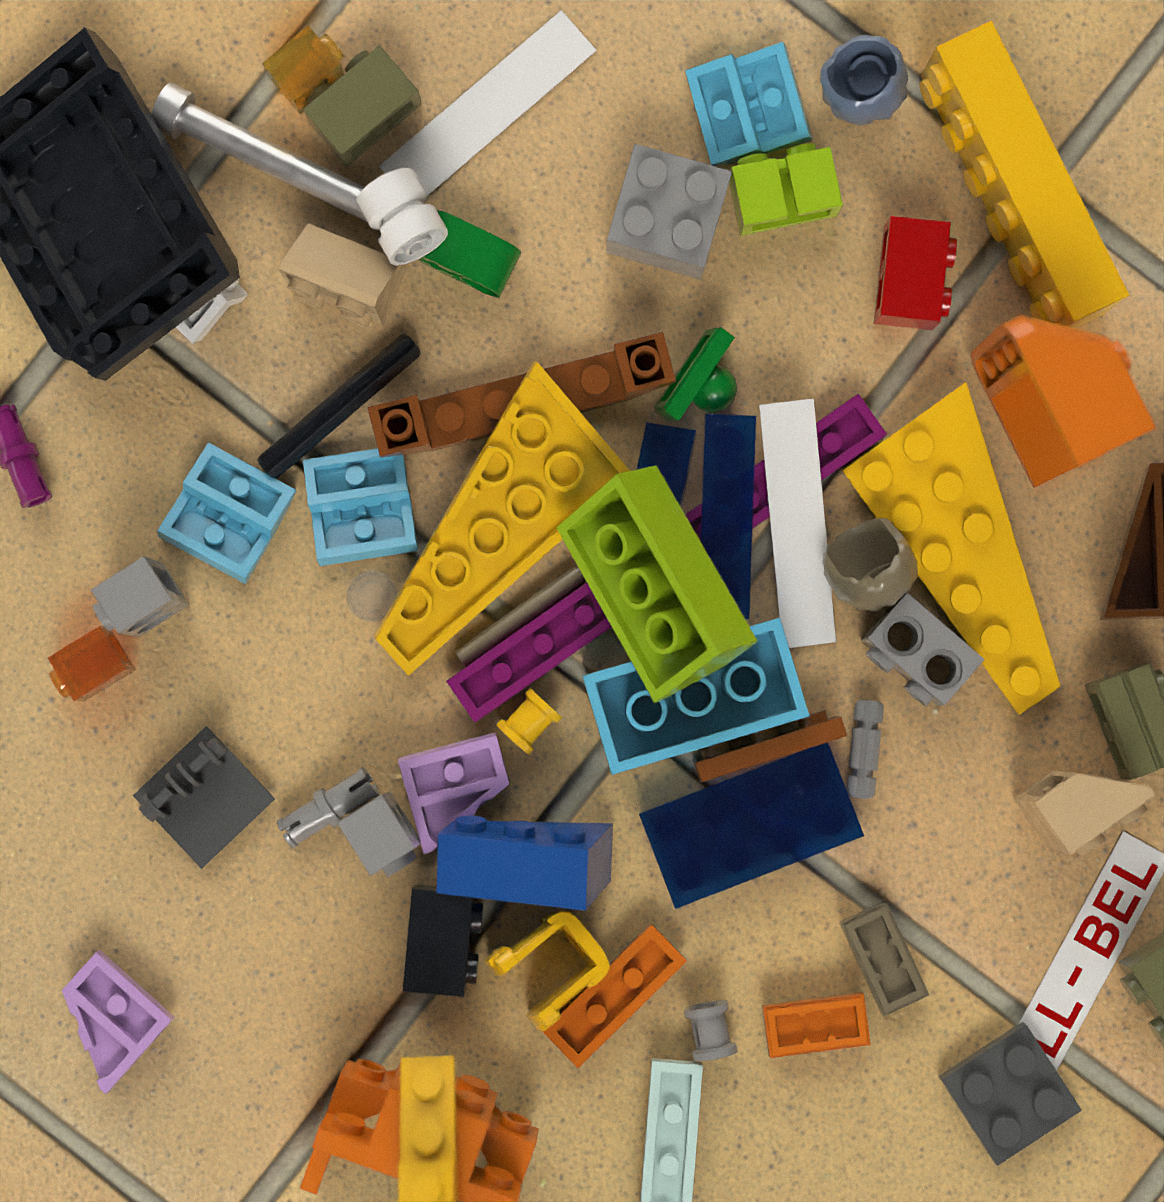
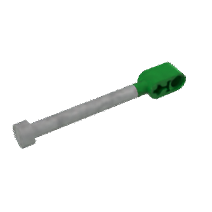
M172 82L168 83L159 94L151 114L164 135L177 139L183 132L366 221L356 201L359 193L365 187L196 106L195 93ZM437 210L448 230V235L436 249L418 260L484 294L500 298L522 252L511 243L447 212Z

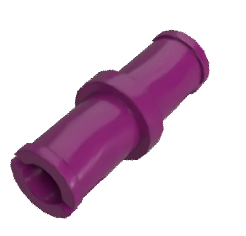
M14 404L0 406V466L2 469L8 470L22 508H31L50 500L53 495L47 487L36 460L39 456L38 449L34 443H29L17 414L16 406Z

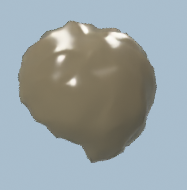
M878 517L873 520H867L858 524L855 528L846 530L838 535L836 540L828 545L823 553L824 575L829 585L834 590L838 600L852 605L856 610L867 609L874 612L884 606H894L906 592L911 590V586L917 578V560L910 545L902 533L886 518Z

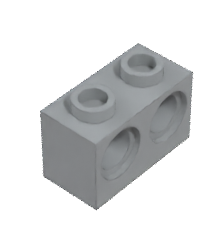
M145 556L91 589L98 601L92 607L103 626L108 631L115 628L118 634L140 637L189 606L188 601L162 562Z
M905 593L894 606H890L861 639L870 648L865 655L886 673H889L894 668L908 680L904 685V689L926 707L931 701L936 706L946 705L984 661L983 657L908 593ZM894 623L904 624L911 632V643L904 651L895 650L888 642V631ZM935 655L944 658L950 669L947 680L940 685L933 683L926 673L927 663Z
M391 791L380 795L338 822L339 827L370 876L382 869L386 877H389L417 858L413 849L420 844L419 836Z

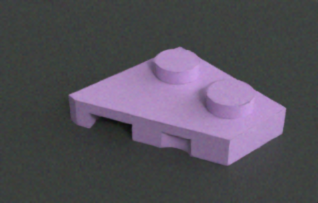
M101 950L97 951L62 990L69 1011L76 1017L78 1022V1034L85 1051L89 1050L99 1079H97L99 1088L105 1094L116 1085L175 1018Z

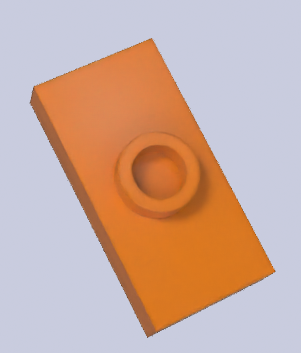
M862 992L762 1005L768 1056L770 1058L871 1045L865 998Z

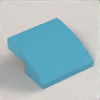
M784 42L738 58L730 54L685 70L712 166L738 162L739 159L749 155L769 154L813 140L787 46Z
M208 442L183 481V491L157 530L158 537L246 584L296 494V489L274 477H270L261 470Z
M378 448L303 460L307 501L312 515L316 558L319 566L418 551L404 455L381 458Z

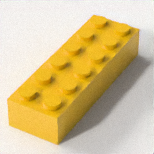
M992 20L937 46L920 76L922 79L919 82L920 92L927 106L930 109L936 108L944 123L941 127V132L947 147L952 153H959L966 167L963 175L969 191L975 198L981 197L989 213L985 216L991 235L997 242L1003 241L1011 257L1008 259V267L1013 279L1020 287L1025 285L1033 301L1030 304L1032 317L1077 328L1104 315L1130 295Z

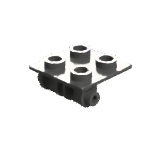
M207 726L133 795L141 804L139 807L141 813L151 822L156 820L201 869L275 800L272 794Z

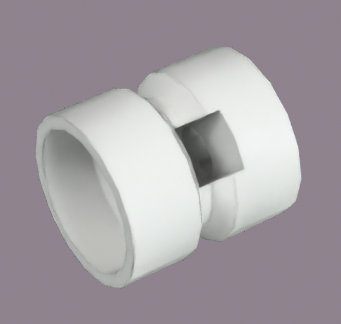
M410 168L393 170L376 178L359 193L356 199L370 228L380 229L381 235L378 238V242L390 264L404 265L422 258L436 249L448 235V230L433 205L425 204L428 199L427 193L415 171Z

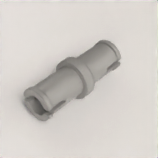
M363 767L360 768L358 772L327 791L321 788L313 793L314 799L288 816L277 820L279 830L287 831V833L283 834V837L288 844L295 848L299 843L329 824L332 827H336L338 822L343 819L342 816L369 799L380 795L376 784L371 785L370 782L373 779L367 770Z

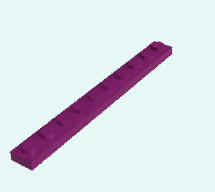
M859 394L816 423L821 481L887 435ZM764 459L685 514L710 558L770 517ZM586 583L446 682L476 723L612 628L588 583Z

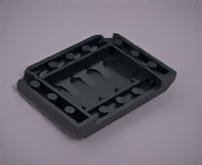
M84 27L0 97V258L52 351L89 371L87 373L92 377L106 381L237 281L240 275L235 255L119 58L96 32Z

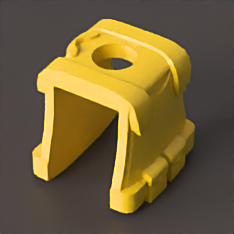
M568 910L565 912H552L540 919L542 924L513 947L501 946L484 960L495 976H501L518 964L558 929L562 931L587 965L527 1012V1018L540 1032H544L550 1026H553L561 1018L559 1009L586 986L591 988L593 985L598 984L606 976L610 967L607 956L577 917Z

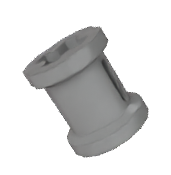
M727 1000L699 1003L684 1009L685 1018L691 1021L696 1049L692 1051L694 1061L720 1059L738 1052L736 1043L730 1042L725 1012L729 1009Z

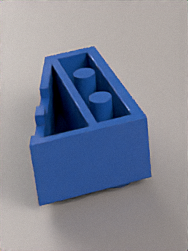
M467 815L457 817L438 833L436 893L586 911L611 882L613 823L486 821L485 818L480 816Z

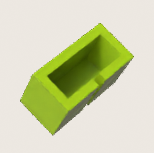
M808 143L788 149L786 151L787 155L783 159H768L765 153L753 154L739 159L738 165L731 167L732 173L729 185L740 236L837 217L843 203L831 147L816 149V144Z

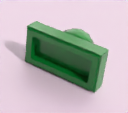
M722 327L706 330L675 375L676 382L669 384L654 406V412L667 421H679L691 402L707 413H718L726 410L736 397L737 382L727 367L717 363L735 337Z

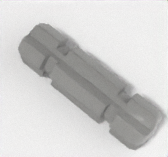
M858 700L855 704L854 720L858 722L857 728H853L849 760V768H853L852 775H848L846 789L847 794L854 798L870 799L875 795L876 778L872 777L873 770L877 771L881 739V731L877 730L878 723H882L884 710L883 704L879 701Z

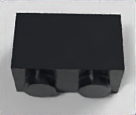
M415 885L411 893L402 992L464 997L467 984L476 985L479 954L470 953L471 934H481L484 903L474 902V897L436 893L437 886Z

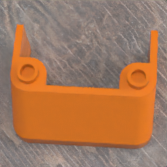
M1020 315L1001 324L971 351L974 370L1033 488L1156 429L1128 372L1131 369L1129 355L1118 340L1111 342L1105 335Z

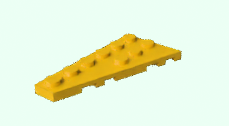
M534 361L374 634L375 640L408 676L563 540L556 528L616 474L630 471L537 361Z
M965 382L842 471L875 517L888 519L905 537L917 560V575L966 643L984 658L982 665L1018 715H1020L1061 687L969 388L967 382Z

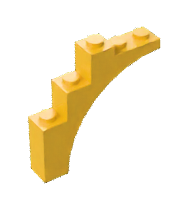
M454 1056L401 1057L398 1202H459L456 1061Z

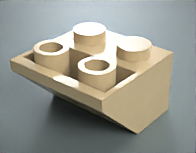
M311 224L306 225L282 259L278 268L288 283L287 288L295 292L294 298L319 309H322L324 302L331 304L342 311L341 317L364 327H368L370 321L384 325L405 273L403 265L390 264L385 254Z
M1054 770L1015 797L1014 800L1049 849L1069 855L1077 852L1079 856H1082L1098 847L1105 840L1102 833L1117 822L1121 826H1125L1142 816L1147 811L1144 803L1156 794L1150 786Z

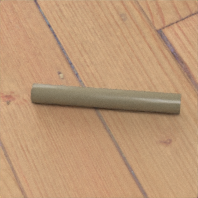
M577 564L454 652L465 667L470 665L584 584L586 580Z

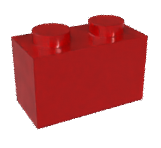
M899 216L889 217L883 228L874 324L933 330L941 322V317L949 316L952 288L944 287L946 268H953L957 252V239L949 237L951 222Z

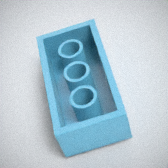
M780 618L750 626L758 642L726 666L656 703L651 698L632 662L584 675V684L611 774L624 772L809 717Z

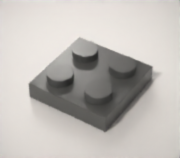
M1024 1022L1011 1028L938 1076L997 1166L1082 1111Z

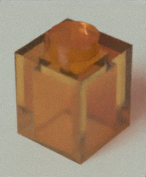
M98 626L48 657L49 662L54 670L49 672L51 681L64 698L71 696L73 701H87L136 670L113 631H108L104 626Z

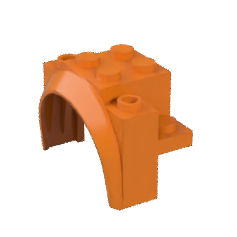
M358 1059L356 1062L346 1061L339 1075L327 1112L317 1130L311 1147L314 1149L299 1189L317 1195L332 1155L398 1179V1164H400L401 1061L397 1069L386 1071L382 1065L366 1059ZM461 1075L460 1078L456 1076L459 1201L518 1202L522 1182L536 1146L539 1128L531 1126V1121L518 1113L510 1111L501 1113L495 1105L498 1092L490 1090L489 1084L484 1080L470 1075ZM380 1113L375 1129L365 1126V1119ZM480 1150L488 1163V1166H485L484 1169L475 1166Z

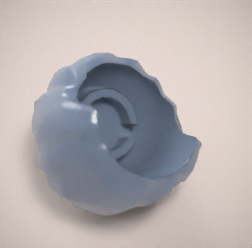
M871 35L853 37L845 44L839 45L834 50L832 56L821 67L820 82L823 100L831 108L835 117L848 123L861 126L870 124L875 120L890 119L907 98L908 72L902 53L887 38Z

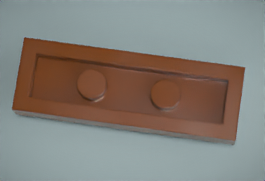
M826 710L809 714V717L797 720L799 728L780 734L778 726L751 733L749 734L751 743L732 749L730 740L705 747L701 749L703 758L693 761L698 780L700 782L711 780L846 737L847 732L842 717L828 718Z

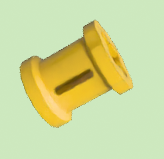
M531 688L525 692L527 699L508 720L501 719L496 724L505 735L528 755L534 750L532 744L552 722L558 723L563 718Z

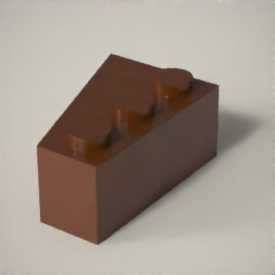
M1150 463L1144 470L1100 621L1164 618V463Z

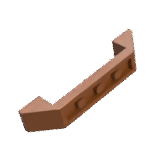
M663 332L614 344L613 351L544 369L581 413L623 403L676 382ZM527 373L419 400L418 396L414 395L367 407L380 457L430 452L490 437Z

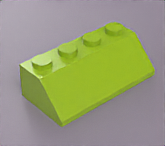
M657 465L616 474L556 527L654 703L664 700L726 666L758 642Z

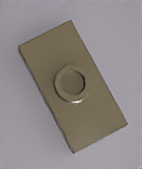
M887 902L878 903L839 922L883 1016L929 996L928 990Z

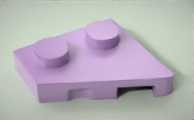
M496 732L403 756L398 759L423 854L432 852L438 846V833L457 817L473 816L482 804L494 798L509 784Z

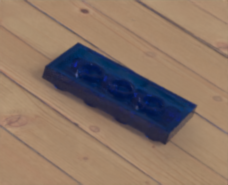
M828 742L792 753L638 813L675 909L864 836Z

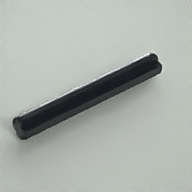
M407 334L398 336L263 452L257 460L262 469L270 477L279 478L414 362L421 354L417 344Z

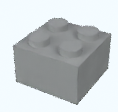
M634 144L608 234L606 253L701 280L732 171Z

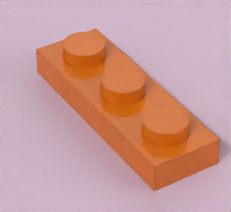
M650 923L609 963L610 967L606 976L595 986L593 985L591 988L586 986L560 1011L561 1018L543 1033L579 1068L687 962V959Z

